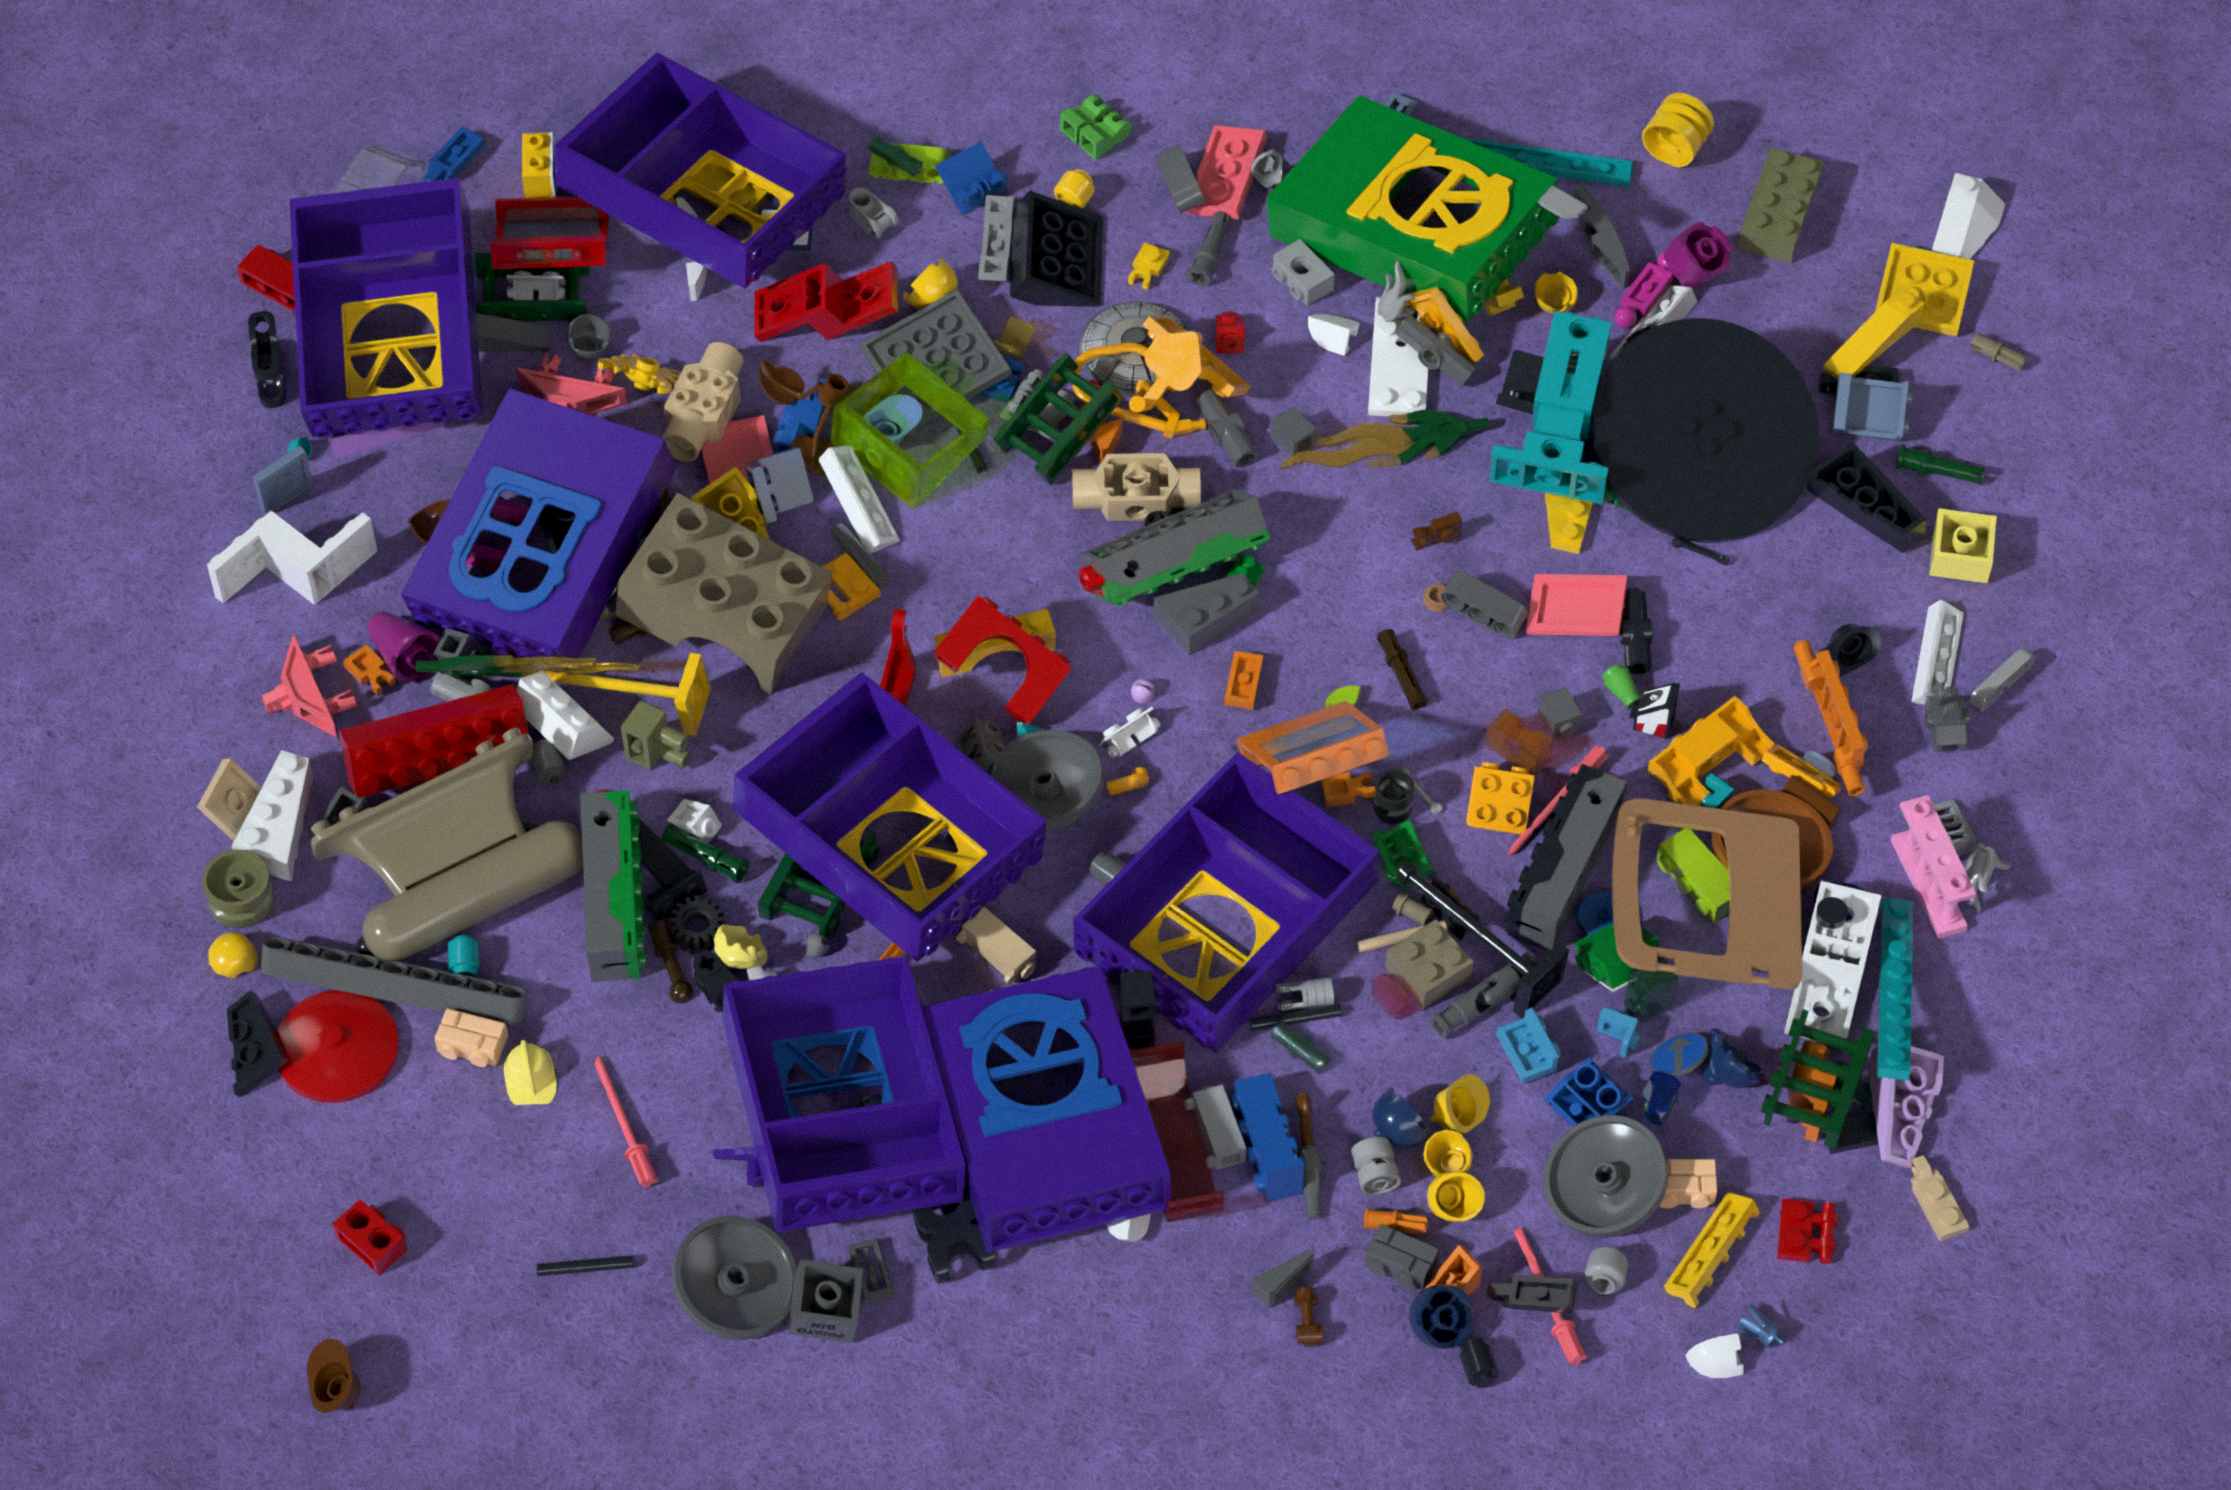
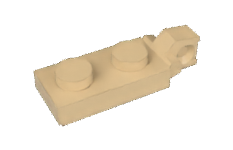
M1924 1155L1913 1158V1163L1910 1167L1915 1176L1910 1180L1912 1191L1939 1242L1968 1232L1969 1225L1942 1174L1940 1175L1937 1169L1931 1171V1167Z

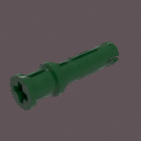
M1901 444L1895 469L1899 470L1901 467L1919 471L1920 475H1927V472L1978 485L1982 484L1983 477L1972 475V473L1980 475L1985 473V467L1932 456L1930 450L1925 449L1924 452L1906 448V444Z
M669 824L663 831V842H667L707 863L711 871H719L731 877V881L736 884L742 880L749 869V859L745 857L740 859L732 855L724 846L714 847L675 827L673 824Z

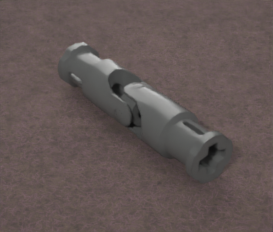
M1525 952L1522 954V958L1532 966L1538 963V960L1531 953ZM1512 965L1504 966L1486 979L1485 982L1476 985L1450 1003V1007L1439 1014H1432L1429 1019L1432 1028L1442 1039L1448 1038L1451 1031L1460 1025L1469 1024L1494 1007L1498 1001L1517 992L1519 979L1524 974ZM1475 1000L1479 1001L1482 1006L1476 1009Z

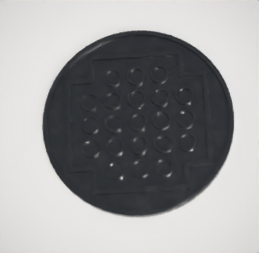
M1709 318L1681 319L1664 323L1639 335L1618 353L1605 371L1596 392L1591 416V438L1597 463L1602 465V467L1608 468L1607 484L1612 492L1633 515L1647 525L1672 537H1679L1686 541L1699 543L1734 541L1758 533L1771 526L1796 503L1809 482L1807 472L1815 467L1818 454L1819 428L1816 409L1808 387L1796 367L1775 345L1764 337L1740 325Z

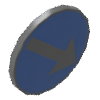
M1697 1033L1679 1034L1667 1039L1657 1047L1651 1056L1650 1065L1652 1071L1659 1077L1665 1078L1689 1074L1706 1059L1709 1052L1708 1042L1705 1037Z

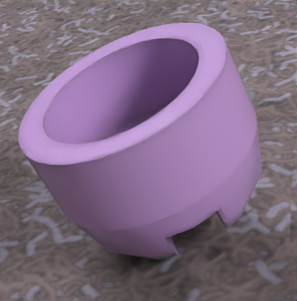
M1140 678L1133 683L1131 696L1134 701L1148 703L1154 698L1155 688L1150 680Z

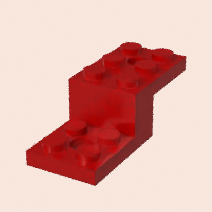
M890 261L843 280L826 263H823L755 291L754 337L762 342L808 323L822 337L829 340L898 312L897 266Z

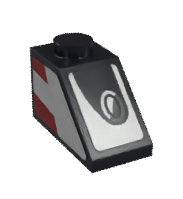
M1674 682L1644 690L1640 701H1634L1629 718L1634 719L1633 730L1667 739L1675 717L1680 684Z

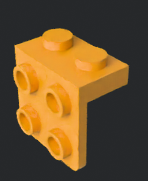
M1482 762L1481 767L1475 766L1466 819L1467 824L1470 827L1522 834L1527 827L1535 776L1529 775L1530 769L1512 766L1511 772L1499 770L1500 764Z

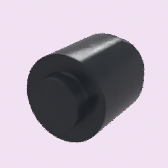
M1472 1338L1465 1341L1460 1346L1461 1352L1459 1357L1468 1383L1478 1388L1491 1386L1499 1376V1371L1490 1345L1485 1343L1483 1338Z

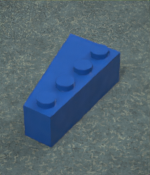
M1267 1073L1235 1080L1234 1091L1229 1094L1232 1111L1239 1112L1241 1120H1238L1237 1124L1242 1138H1246L1249 1147H1246L1249 1166L1255 1165L1257 1174H1254V1183L1257 1193L1263 1192L1266 1202L1301 1195L1303 1192L1304 1163L1302 1157L1298 1158L1295 1138L1290 1137L1289 1122L1286 1114L1279 1115L1278 1113L1282 1111V1106L1271 1074Z

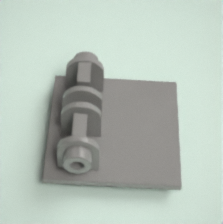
M1034 370V372H1030L1025 377L1000 414V418L1007 421L1010 420L1015 414L1017 407L1024 403L1033 392L1035 385L1043 380L1044 374L1040 370ZM1059 390L1057 393L1071 404L1077 399V396L1063 390ZM1050 402L1039 414L1040 417L1056 428L1066 415V413ZM1032 424L1029 426L1028 430L1050 439L1048 435Z

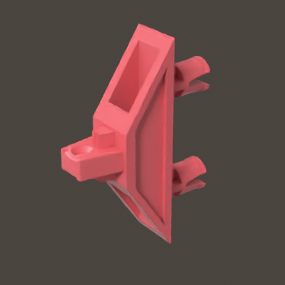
M548 353L544 355L539 371L516 367L518 383L532 396L589 415L627 405L626 388L611 386L613 377L616 374L611 369H607L604 374V369L600 370L598 368L594 382L559 376L556 373L561 364V358L555 354L550 362Z
M293 633L281 673L282 684L276 686L275 690L262 695L263 704L268 714L280 710H292L297 717L337 738L332 715L356 708L357 703L354 696H352L351 689L332 698L326 699L322 697L313 678L312 670L337 662L331 645L305 654V652L301 651Z

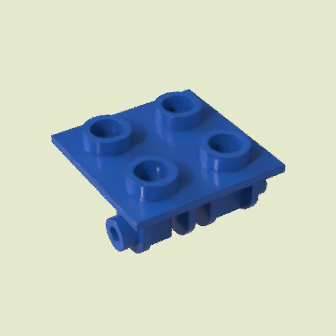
M982 141L935 165L961 215L985 203L986 195L998 196L1008 191L1005 185V181L1008 180L1004 171H997Z

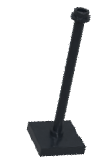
M1408 862L1401 867L1397 877L1400 878V882L1403 885L1411 883L1524 974L1519 979L1513 1012L1521 1019L1525 1017L1526 1009H1533L1563 981L1569 949L1561 942L1535 966H1532L1418 874V866L1415 864L1411 865Z

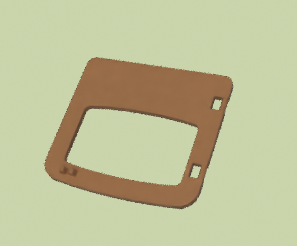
M1632 799L1625 802L1620 807L1617 815L1612 867L1614 933L1616 950L1622 961L1632 968L1656 972L1657 970L1672 972L1675 975L1742 984L1769 985L1772 988L1787 990L1797 988L1802 980L1799 827L1797 823L1792 819L1650 799ZM1650 823L1716 832L1724 837L1730 894L1728 941L1724 955L1718 956L1651 947L1643 942L1638 904V859L1640 837L1644 824ZM1657 957L1674 959V965L1657 963ZM1752 970L1768 972V978L1752 976Z

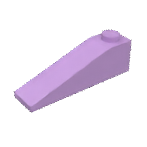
M1911 1046L1909 1081L1877 1077L1878 1047L1871 1049L1869 1082L1881 1161L1909 1168L1912 1166V1159L1915 1158L1923 1137L1921 1131L1926 1119L1930 1118L1933 1111L1931 1105L1934 1097L1939 1094L1942 1087L1944 1056Z

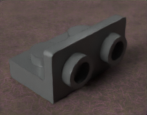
M974 717L956 738V748L986 772H988L991 765L1006 769L1009 766L999 727L991 721H984Z

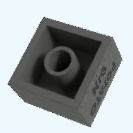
M800 1259L794 1277L788 1334L852 1343L858 1326L863 1269Z

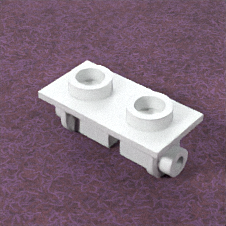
M1150 707L1144 712L1141 708L1137 709L1126 717L1128 723L1122 727L1116 723L1103 732L1105 738L1098 745L1101 746L1107 743L1109 747L1106 750L1111 758L1116 756L1120 758L1136 746L1131 738L1133 734L1138 742L1141 743L1158 732L1160 727L1157 718H1151L1148 715L1154 708Z

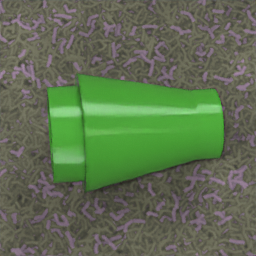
M1619 663L1609 668L1602 675L1605 681L1604 685L1625 704L1627 709L1632 707L1634 701H1640L1641 696L1627 667L1624 668Z

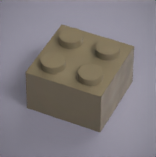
M1435 919L1388 949L1385 968L1424 1011L1472 979L1474 962Z

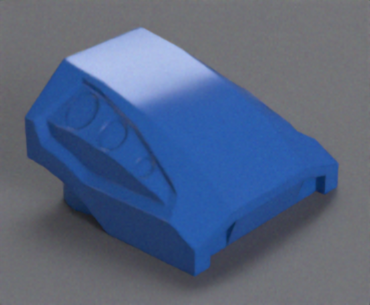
M1589 1057L1574 1071L1565 1076L1543 1099L1572 1127L1593 1117L1617 1115L1626 1106L1635 1101Z

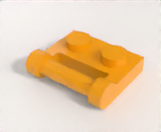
M847 553L842 554L823 566V568L833 572L831 582L848 600V602H842L830 589L827 603L833 609V614L838 620H843L881 596L880 589Z

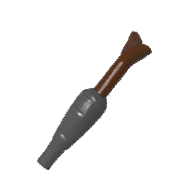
M1300 1092L1296 1102L1302 1147L1297 1152L1298 1158L1302 1157L1304 1163L1303 1194L1307 1205L1308 1219L1318 1220L1321 1218L1322 1156L1319 1149L1314 1146L1310 1097L1306 1092Z

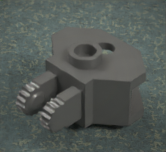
M1950 686L1943 688L1939 695L1926 696L1924 720L1925 726L1929 731L1933 750L1941 752L1943 745H1955L1958 750H1965L1967 744L1966 726L1970 723L1968 708L1963 707L1958 688Z

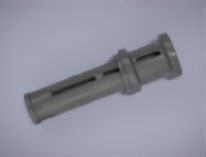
M1217 211L1214 213L1203 245L1194 253V264L1188 269L1186 276L1193 284L1207 286L1211 282V271L1218 264L1217 252L1231 221L1230 215H1227L1223 221L1226 212Z

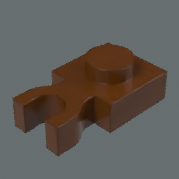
M1454 512L1432 520L1430 526L1412 529V534L1415 538L1411 539V543L1415 550H1420L1430 543L1436 545L1442 542L1451 543L1456 540L1457 537L1461 536L1462 519L1458 512Z

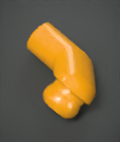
M1136 767L1129 776L1107 781V789L1112 796L1144 788L1149 783L1150 777L1144 767Z

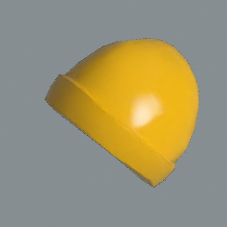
M1451 1171L1442 1173L1433 1179L1428 1187L1427 1200L1431 1211L1437 1217L1451 1222H1466L1474 1218L1482 1210L1485 1192L1481 1183L1472 1175L1465 1172Z

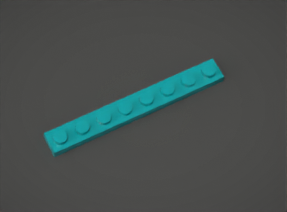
M1884 897L1881 905L1877 1077L1909 1081L1911 1067L1913 901Z

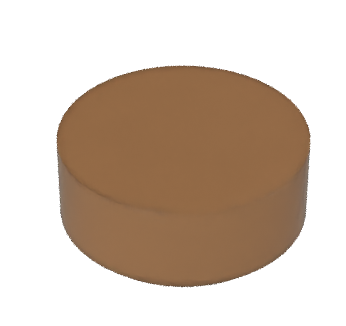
M1436 583L1425 589L1423 602L1429 610L1443 612L1449 609L1441 600V594L1446 585Z

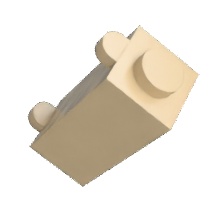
M985 907L980 910L975 918L969 919L962 925V931L956 937L957 941L961 944L966 942L1005 976L1004 981L1007 984H1016L1021 978H1029L1036 969V950Z

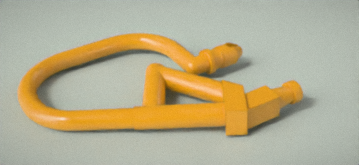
M1127 342L1091 348L1077 357L1075 363L1078 368L1075 372L1080 375L1084 364L1097 357L1127 352L1137 353L1145 357L1148 347L1138 343ZM1138 380L1133 397L1137 395L1144 397L1152 386L1145 380ZM1072 384L1076 396L1086 405L1092 397ZM1169 386V388L1167 389V390H1171L1172 392L1175 391V389H1173V388L1170 387V386ZM1163 397L1159 399L1155 406L1168 418L1167 421L1140 412H1134L1130 407L1129 409L1116 407L1110 414L1123 420L1164 432L1163 437L1171 439L1175 436L1191 434L1199 429H1206L1204 418L1192 421L1190 419L1178 421L1180 413Z

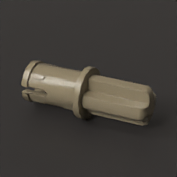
M1979 332L1976 333L1970 345V349L1991 358V362L1994 363L1997 360L2018 371L2022 370L2027 360L2025 356L2005 347V342L2001 341L1999 343Z

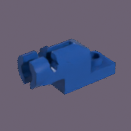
M820 378V382L824 384L826 379ZM819 391L811 394L810 400H798L795 398L791 405L785 406L778 423V431L772 443V446H774L773 454L790 449L791 443L797 436L806 435L813 439V435L826 408L819 401Z

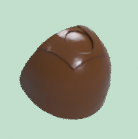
M451 499L434 502L417 511L408 519L407 522L411 531L420 542L427 545Z

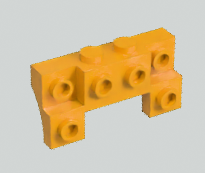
M1734 696L1705 719H1698L1687 733L1677 735L1666 749L1649 761L1648 772L1668 789L1667 797L1674 803L1700 806L1704 797L1710 793L1700 783L1699 779L1735 751L1753 766L1763 758L1765 751L1773 747L1775 743L1761 730L1748 707Z

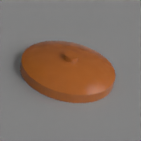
M1756 789L1732 797L1721 807L1724 810L1792 819L1799 827L1800 891L1817 883L1825 874L1833 854L1832 835L1822 816L1805 801L1781 791ZM1712 832V845L1716 857L1728 870L1724 837L1719 833Z

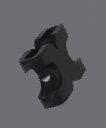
M268 311L255 312L248 319L252 369L257 381L261 404L266 408H276L282 406L286 400L282 350L273 314ZM262 321L267 322L269 329L266 332H258L255 329L257 324ZM269 387L279 389L278 394L273 398L265 395V390Z
M967 1187L964 1188L963 1202H958L957 1209L949 1215H939L933 1212L930 1207L912 1210L918 1235L924 1243H927L928 1264L937 1284L950 1281L949 1262L958 1254H968L974 1257L979 1263L981 1270L996 1267L995 1252H986Z

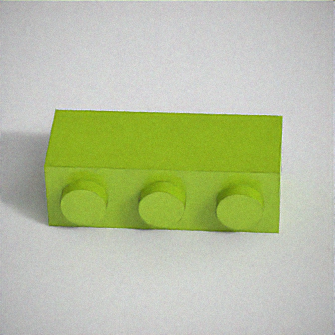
M1684 828L1660 843L1657 855V863L1664 873H1670L1673 876L1679 890L1685 895L1689 894L1695 901L1698 911L1703 916L1708 915L1713 922L1727 915L1730 905L1729 872L1691 829Z

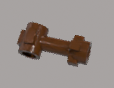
M1312 1287L1298 1288L1296 1296H1294V1306L1301 1308L1302 1325H1296L1297 1345L1304 1344V1347L1317 1346V1343H1323L1322 1324H1315L1313 1306L1319 1303L1318 1294L1315 1295V1289Z

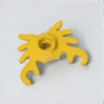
M632 353V356L621 354L620 357L612 356L611 359L600 358L598 360V368L600 370L607 368L613 370L614 373L624 371L625 375L634 382V387L645 391L657 388L659 394H668L672 386H675L681 374V371L666 367L659 368L660 362L653 358L641 357L637 353Z

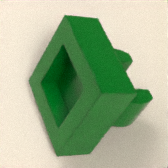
M1245 554L1242 557L1239 555L1226 577L1242 573L1256 587L1265 573V566L1256 563V559Z

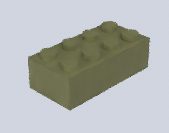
M1770 147L1740 230L1737 249L1792 263L1820 184L1824 161Z

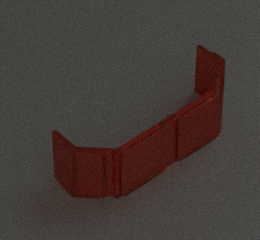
M1184 1041L1130 1051L1170 1170L1171 1201H1166V1210L1163 1211L1167 1222L1224 1212L1223 1190L1215 1192L1211 1172L1205 1162L1207 1157L1194 1109L1187 1110L1184 1105V1101L1191 1098L1184 1061Z

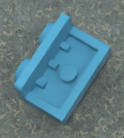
M1532 1008L1525 1010V1017L1523 1019L1496 1029V1036L1522 1084L1556 1072L1558 1058H1560V1051L1556 1042L1550 1041L1546 1034L1547 1029L1543 1018L1536 1016Z

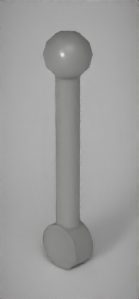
M1403 767L1400 769V771H1403L1410 776V771L1408 768ZM1412 778L1414 789L1430 806V811L1433 814L1441 813L1442 805L1434 802Z

